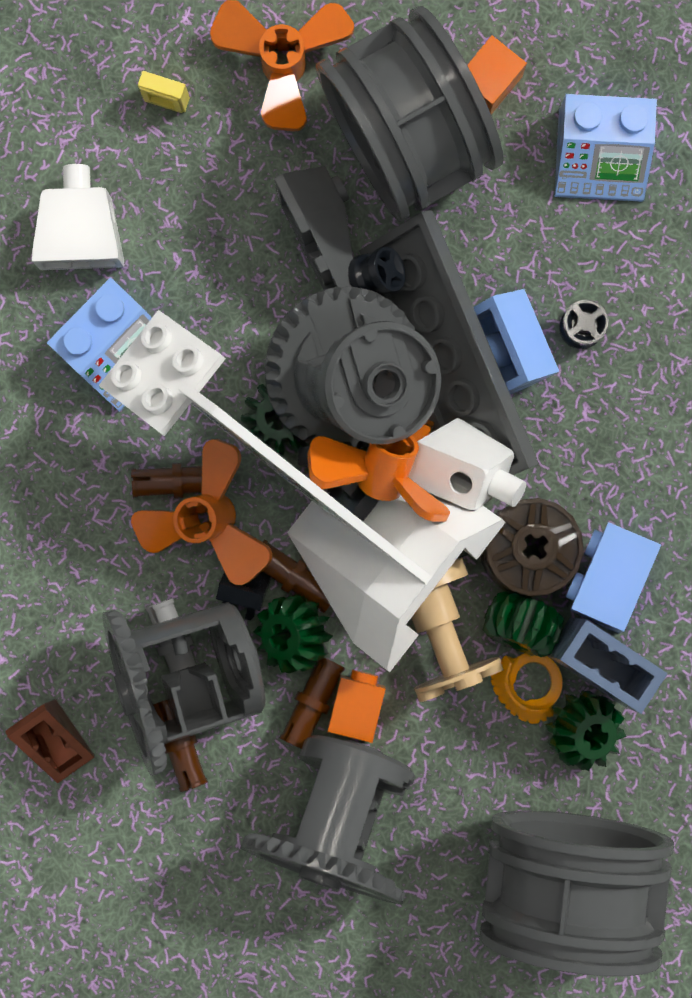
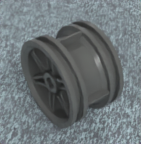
M417 6L410 10L408 15L409 22L398 17L390 21L388 25L351 46L337 51L336 64L332 65L328 60L323 59L316 63L315 67L328 104L350 148L381 201L399 222L409 218L408 207L413 205L417 210L421 211L456 189L480 178L483 175V165L487 169L494 170L503 164L501 141L485 99L451 37L436 17L424 6Z
M523 810L500 812L493 815L491 830L499 836L491 838L489 842L488 853L490 856L487 884L482 907V916L486 921L481 923L479 939L484 946L505 957L529 965L582 975L635 976L656 971L662 965L663 955L658 946L664 941L665 915L669 879L671 878L672 870L670 863L663 858L673 854V839L655 830L635 824L581 814Z

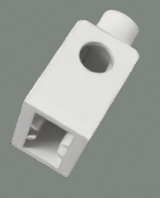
M68 164L63 166V189H45L41 192L32 249V262L40 270L124 267V257L112 198L106 188H91L90 167L88 165Z
M456 418L417 441L419 450L408 478L428 493L468 510H477L492 498H496L512 507H515L521 500L527 483L509 473L514 459L513 451L464 420Z

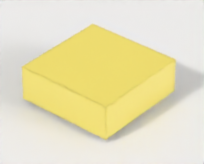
M142 71L138 88L145 102L179 113L186 111L190 99L186 84Z

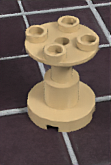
M462 557L455 560L411 617L417 633L427 632L443 674L414 688L419 702L438 697L445 693L444 690L456 687V690L459 691L481 683L483 681L482 678L504 670L500 657H493L468 665L452 621L460 618L448 583L469 575Z

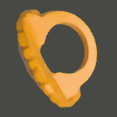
M526 653L516 658L504 656L501 659L504 670L491 675V683L494 686L493 690L498 695L499 701L505 704V708L510 710L512 715H517L521 721H528L530 724H537L540 720L543 722L547 721V717L554 715L553 704L557 702L562 692L563 679L559 667L548 656H530ZM527 663H538L544 666L550 674L551 685L549 691L542 698L524 701L514 690L518 671Z

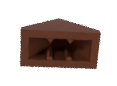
M56 699L44 703L5 731L7 737L56 783H59L94 758L93 752Z

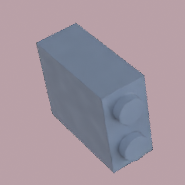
M570 617L562 629L558 644L555 645L553 652L548 655V657L620 705L640 714L643 713L668 674L586 619Z

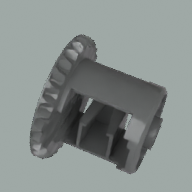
M346 286L333 287L316 292L296 304L283 317L273 333L268 346L265 360V383L268 397L275 413L286 428L295 436L308 444L315 437L324 436L360 449L368 448L369 444L395 443L417 432L430 418L437 405L441 390V371L434 350L426 339L415 331V327L409 322L405 312L400 310L391 300L377 292Z
M228 602L133 631H130L122 613L116 610L103 612V626L115 672L114 680L125 715L128 716L144 764L151 776L161 773L167 766L164 744L262 713L266 699L258 653L244 620L234 605ZM209 628L219 669L231 701L223 702L216 673L205 662L161 676L172 715L171 720L163 722L153 706L146 683L148 681L145 672L151 670L143 648L171 639L175 655H182L189 652L185 635Z
M312 735L306 738L299 759L319 771L296 838L278 833H273L272 837L250 833L244 837L240 849L265 861L297 872L299 877L335 890L343 888L371 898L402 905L406 893L396 887L394 880L380 875L379 872L375 871V866L362 861L383 794L404 796L405 790L410 789V785L413 784L415 779L412 769L402 762L384 755L381 751L358 742L343 741L320 735Z

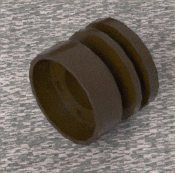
M541 498L523 499L515 507L509 505L496 512L495 514L503 519L505 524L480 555L481 563L488 577L503 590L511 593L515 592L522 596L548 595L566 586L577 573L584 553L582 532L574 517L559 504ZM526 536L530 540L541 539L543 544L538 548L541 554L540 558L535 555L524 556L522 551L527 547L524 541Z

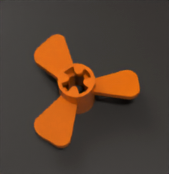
M227 0L219 8L210 30V36L213 45L220 50L261 57L263 72L269 80L261 109V117L264 124L274 130L300 131L307 123V116L296 82L305 72V53L348 40L354 33V22L341 5L329 3L324 5L299 31L285 24L275 25L266 29L239 1ZM278 49V52L283 50L289 51L286 55L288 63L277 64V53L273 50Z
M424 424L413 435L395 443L369 444L367 451L324 436L315 437L311 441L307 454L309 477L321 489L358 483L359 488L365 494L377 500L392 501L402 496L416 514L428 521L445 522L450 514L449 509L442 502L408 478L419 450L417 441L429 435V426Z
M219 439L207 441L202 451L201 495L184 499L177 505L175 511H137L131 517V525L142 548L150 553L161 552L181 539L189 543H201L210 540L229 581L235 585H243L252 581L270 564L272 550L265 543L234 526L236 520L235 507L231 500L225 496V493L241 463V453L235 445ZM207 512L209 521L201 524L198 513Z

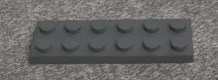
M433 210L421 211L359 250L360 254L368 253L371 255L376 249L390 247L400 255L404 263L405 282L403 287L399 291L388 294L382 293L381 295L391 300L400 310L405 312V316L415 327V331L426 339L437 356L441 371V390L437 405L429 418L430 421L435 422L434 431L456 418H460L513 451L514 459L509 470L510 474L515 475L538 465L537 457Z

